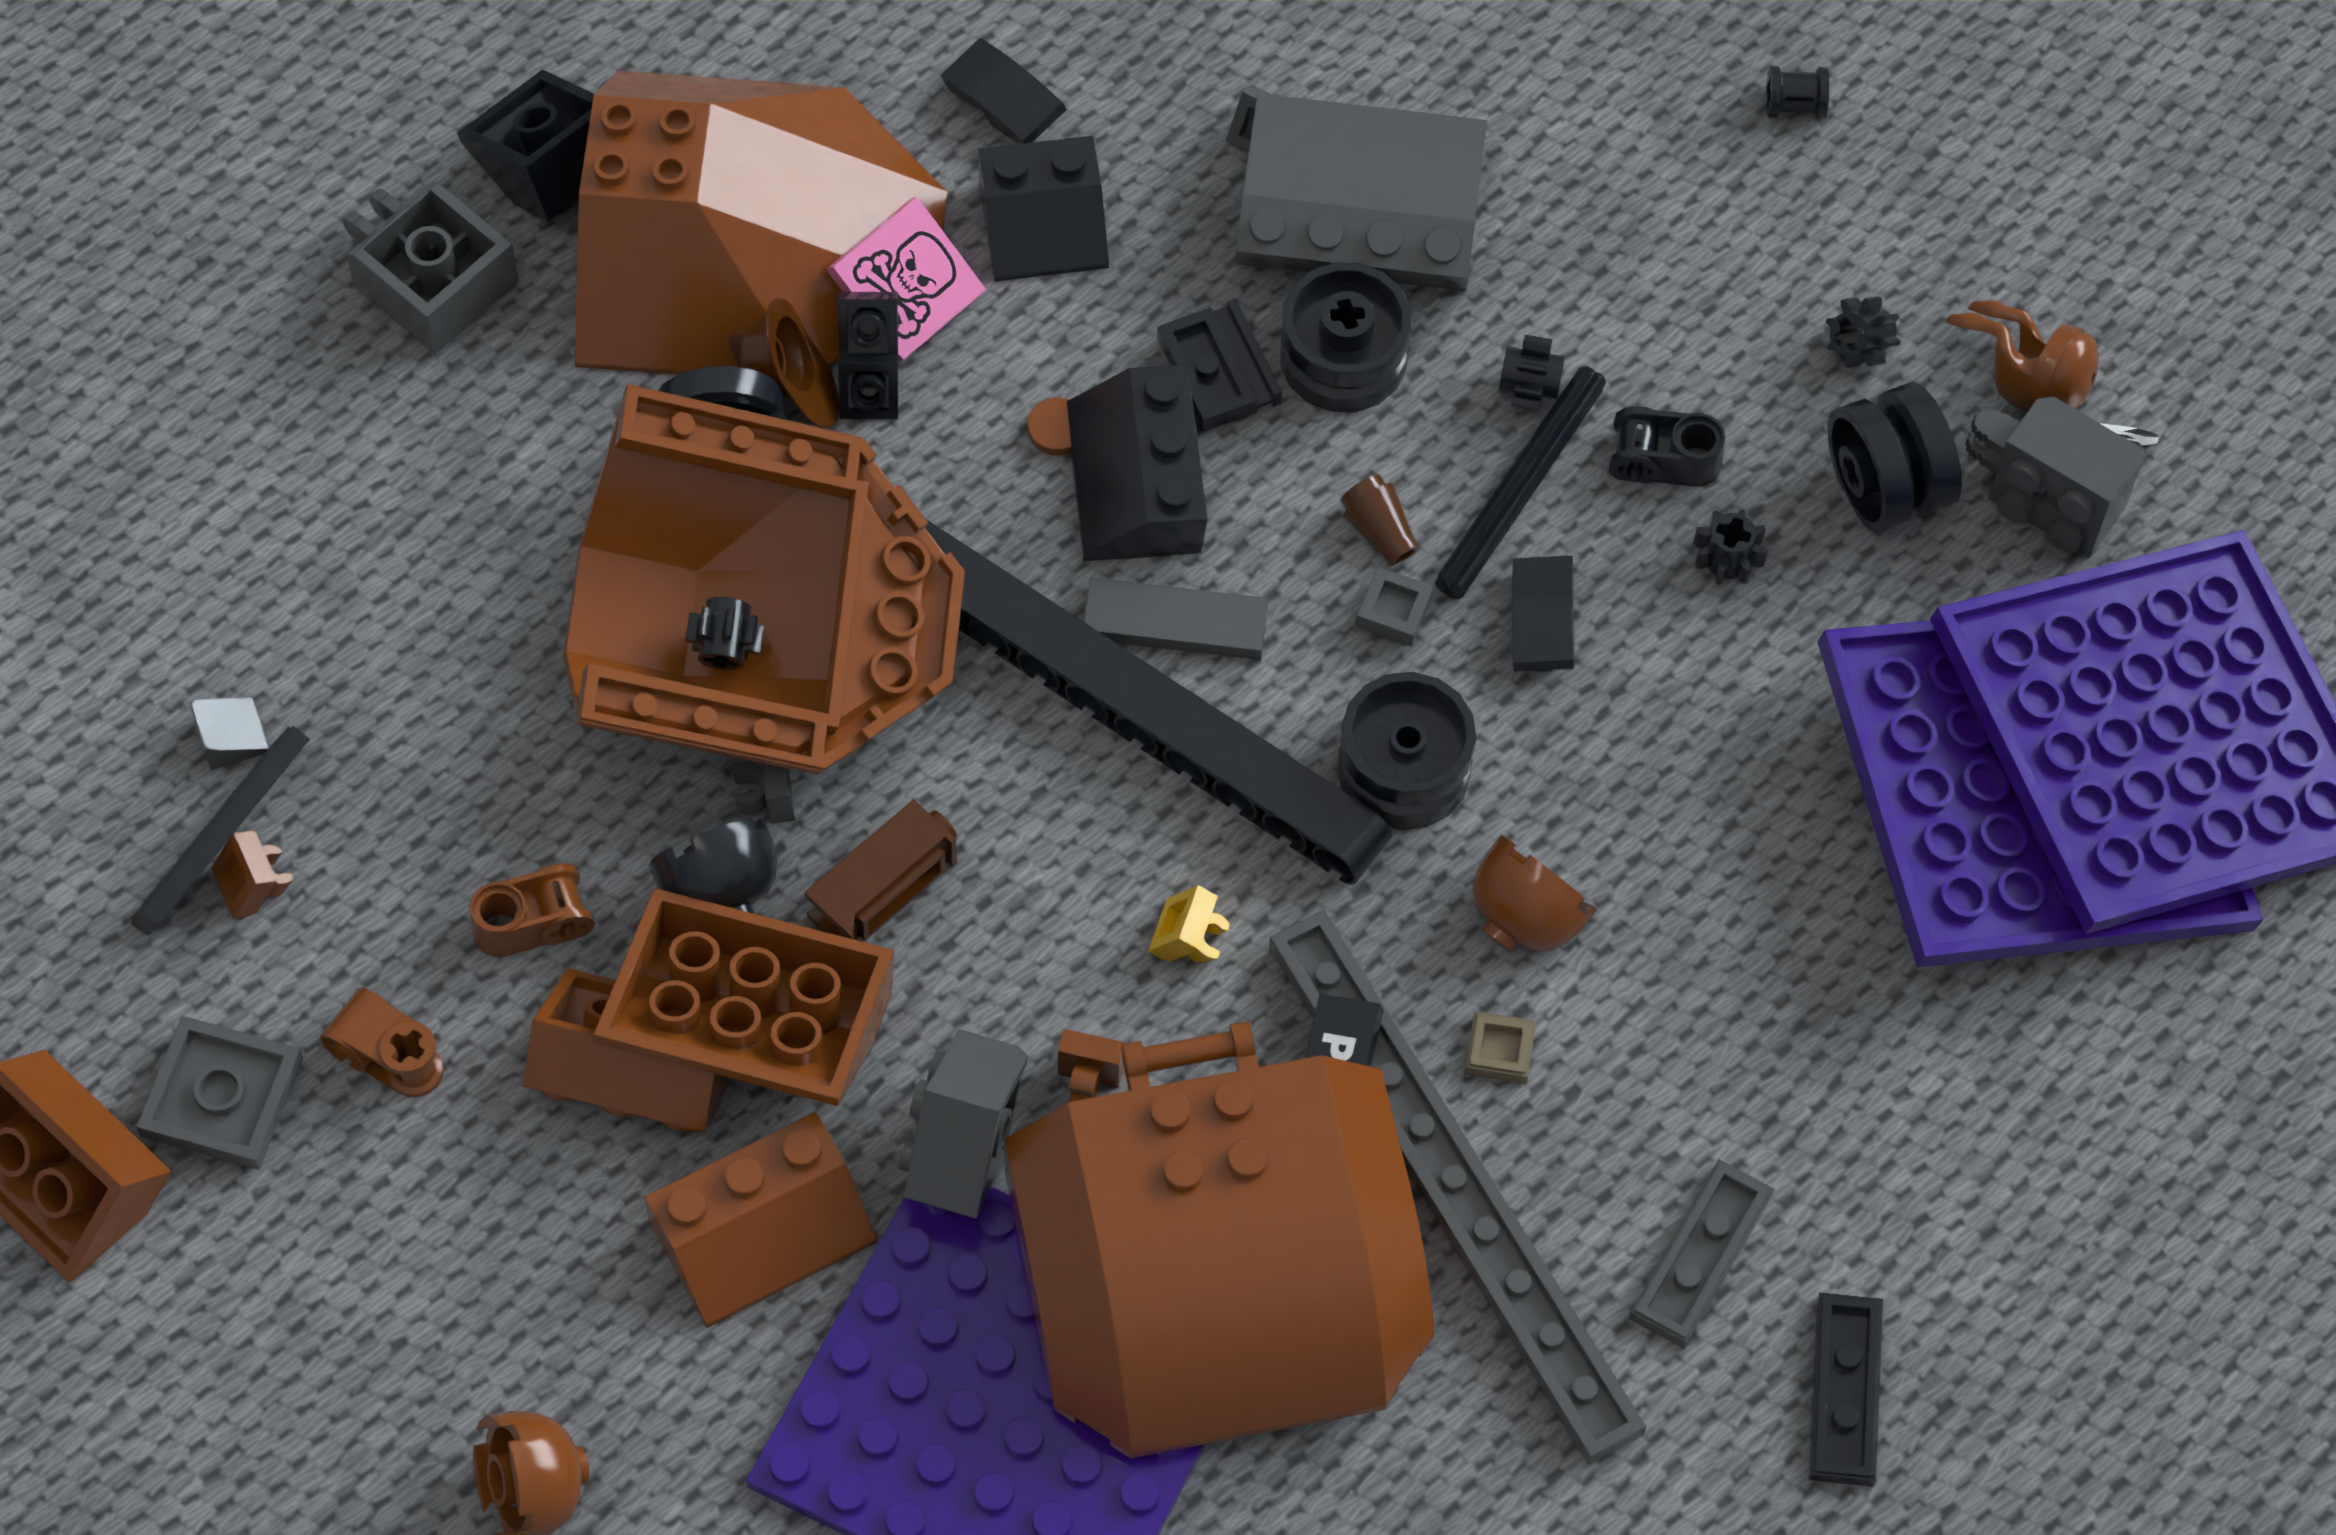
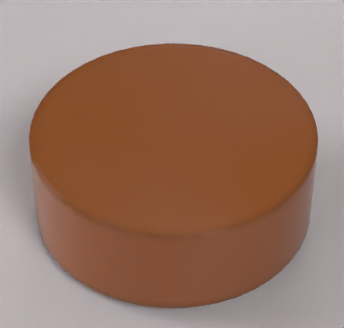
M1061 397L1048 398L1039 402L1031 410L1028 417V436L1031 443L1039 451L1055 456L1071 453L1067 401L1069 399Z

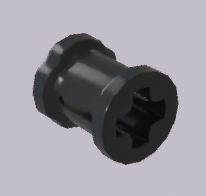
M1770 66L1766 82L1767 116L1777 118L1780 112L1814 113L1816 119H1825L1829 104L1828 68L1818 67L1815 73L1781 72L1779 66Z

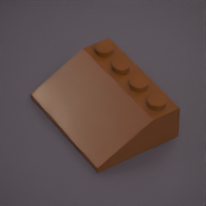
M654 888L593 1034L594 1042L839 1106L875 1041L891 998L894 950Z

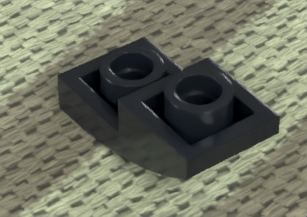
M979 38L940 75L951 92L983 111L995 129L1019 144L1034 142L1067 110L1063 102L1039 80L1009 56L982 38Z
M839 292V419H898V292Z
M1573 555L1513 558L1512 641L1514 672H1547L1574 669Z

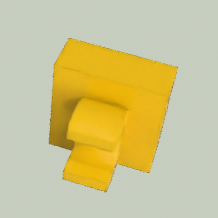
M1197 885L1167 898L1148 952L1169 962L1186 955L1196 963H1208L1218 959L1220 952L1210 947L1204 940L1206 931L1219 935L1228 931L1230 926L1229 922L1222 915L1212 913L1218 896Z

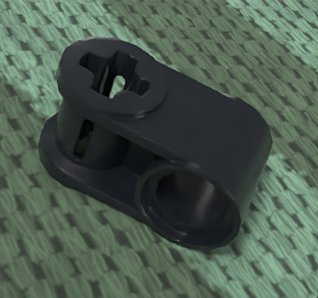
M1631 406L1616 412L1613 426L1614 430L1618 433L1616 453L1609 460L1610 474L1616 479L1639 483L1660 482L1694 487L1712 483L1719 476L1723 461L1725 432L1720 422L1712 416L1703 413L1690 414L1659 411L1643 406ZM1642 424L1643 428L1637 429V425ZM1639 443L1641 446L1635 447V444ZM1700 448L1704 449L1706 453L1694 454L1687 451V449ZM1633 462H1639V465L1635 467Z

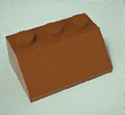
M568 968L532 1021L522 1086L539 1090L545 1096L554 1100L569 1101L574 1099L601 1106L606 1112L613 1115H637L660 1121L666 1127L675 1131L689 1132L695 1130L705 1133L719 1109L728 1077L594 1042L593 1034L616 980Z
M44 1049L0 1062V1216L62 1277L71 1282L148 1214L172 1171Z
M817 1112L805 1116L644 1196L649 1223L706 1328L877 1243L876 1235L846 1163Z

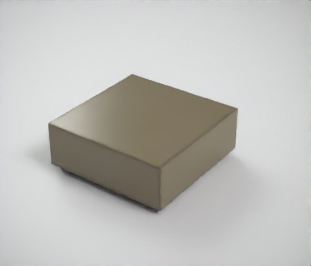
M1474 1011L1465 1075L1527 1084L1536 1021Z

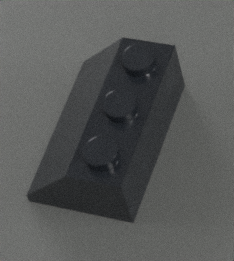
M1189 366L1128 368L1068 400L1067 410L1071 438V458L1083 561L1201 553L1207 525V512Z

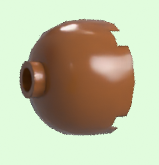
M1500 835L1485 854L1476 870L1472 891L1475 906L1488 920L1481 930L1508 952H1511L1517 943L1534 952L1553 951L1567 944L1583 929L1597 909L1593 905L1584 902V897L1545 865L1531 855L1528 858L1524 857L1514 849L1515 843Z
M508 1411L486 1415L478 1422L477 1429L488 1428L486 1443L473 1446L475 1484L483 1512L494 1501L504 1532L493 1533L492 1535H550L570 1520L581 1496V1486L586 1485L589 1481V1463L584 1449L581 1446L575 1447L566 1429L555 1419L533 1411Z

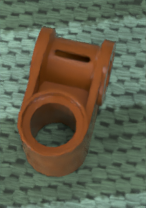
M569 863L553 864L530 874L489 883L480 887L473 895L470 903L473 939L477 947L487 955L505 957L547 944L557 945L587 935L594 928L595 921L591 912L583 908L577 889L580 875L576 866ZM495 915H506L513 919L504 926H492L486 923L489 918Z
M357 988L320 1035V1042L335 1058L343 1062L347 1057L352 1060L348 1066L356 1071H364L394 1091L407 1097H421L431 1093L439 1086L443 1077L444 1066L439 1054L436 1052L437 1044L432 1031L424 1024L395 1009L385 999L368 989Z

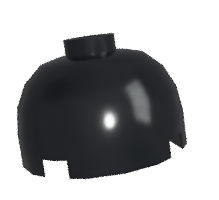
M748 818L689 838L691 845L683 850L684 854L677 858L673 847H670L653 858L648 865L658 889L755 914L752 905L767 896L776 879L777 856L773 840L764 819L760 818L754 824L753 819Z

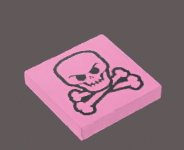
M918 197L911 198L826 268L843 292H898V362L907 358L986 291L984 285Z

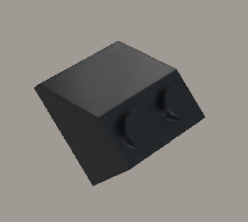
M542 69L457 132V135L463 146L514 205L549 222L555 216L566 212L572 206V203L579 199L594 93Z
M1093 135L978 149L979 187L994 282L1109 268L1102 185Z

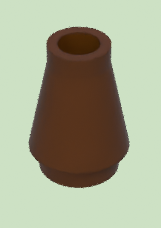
M1379 474L1370 476L1357 483L1341 497L1340 501L1346 509L1343 517L1384 556L1390 567L1411 557L1419 550L1420 546L1413 537L1394 485L1392 483L1386 484Z

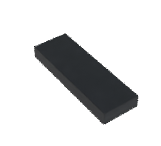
M1819 1292L1816 1312L1809 1464L1810 1481L1874 1487L1877 1467L1883 1299Z

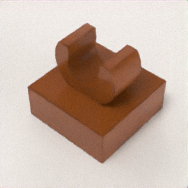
M255 830L233 833L211 867L233 919L248 917L257 913L267 897L274 898L280 896L286 891L293 880L291 873L274 874L271 865L275 864L281 855L280 847L275 845L262 846Z
M1063 1029L1058 1048V1074L1071 1077L1069 1091L1071 1093L1068 1102L1097 1097L1099 1084L1119 1088L1124 1069L1121 1044H1125V1042Z

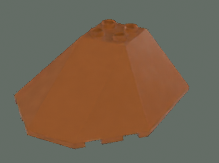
M617 71L593 97L579 190L575 367L677 375L702 367H738L729 346L730 335L735 330L766 317L768 306L775 298H785L794 307L804 330L823 356L827 365L830 366L839 359L838 294L843 291L827 272L826 268L905 202L914 197L920 199L944 232L947 191L845 87Z
M627 384L579 545L563 660L577 725L819 775L953 683L965 571L951 552L945 554L925 528L928 524L927 520L899 484L895 487L892 485L874 461L877 454L862 437ZM730 597L748 603L751 606L750 615H756L758 617L757 624L764 626L760 654L748 653L747 660H744L743 667L740 669L721 670L703 665L698 661L699 652L692 650L693 643L685 641L689 613L701 614L702 607L706 606V601L710 598Z

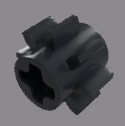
M1880 296L1864 298L1862 302L1858 297L1841 300L1843 313L1834 318H1827L1825 322L1830 326L1831 342L1827 346L1828 350H1836L1840 354L1845 355L1844 364L1847 368L1860 366L1864 362L1869 367L1885 364L1886 357L1883 351L1889 347L1898 346L1901 343L1896 337L1897 327L1895 322L1899 319V315L1890 314L1888 311L1881 309L1882 297Z
M1525 335L1522 349L1507 346L1499 389L1514 392L1513 407L1539 411L1542 397L1557 400L1565 356L1550 354L1552 339Z
M1742 509L1738 513H1727L1724 515L1717 510L1713 511L1710 529L1697 527L1693 545L1701 549L1698 551L1695 567L1697 569L1708 567L1716 575L1715 583L1718 585L1724 579L1738 578L1743 584L1748 583L1751 565L1754 567H1764L1768 550L1760 545L1763 542L1765 526H1754L1751 520L1745 517V510ZM1726 544L1734 545L1735 548L1727 547Z
M713 597L706 601V606L702 607L701 614L689 613L685 641L693 643L692 650L699 652L698 661L703 665L721 670H735L743 667L748 653L760 654L764 626L757 624L758 617L756 615H750L751 606L748 603L730 597Z

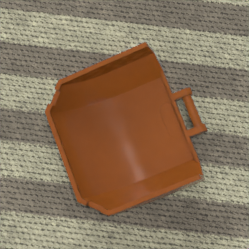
M1249 1021L1230 1024L1228 1032L1143 1047L1141 1041L1121 1044V1053L1129 1091L1067 1102L1004 1139L1005 1176L1054 1410L1074 1423L1078 1419L1110 1439L1112 1447L1130 1458L1385 1410L1397 1393L1400 1382L1417 1357L1422 1356L1434 1338L1431 1293L1420 1227L1382 1069L1323 1055L1259 1067ZM1230 1057L1234 1058L1236 1071L1150 1086L1148 1072Z

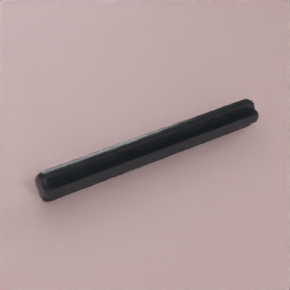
M1589 366L1578 368L1438 573L1435 585L1439 591L1446 593L1453 599L1463 598L1603 392L1606 379L1601 373L1595 372Z

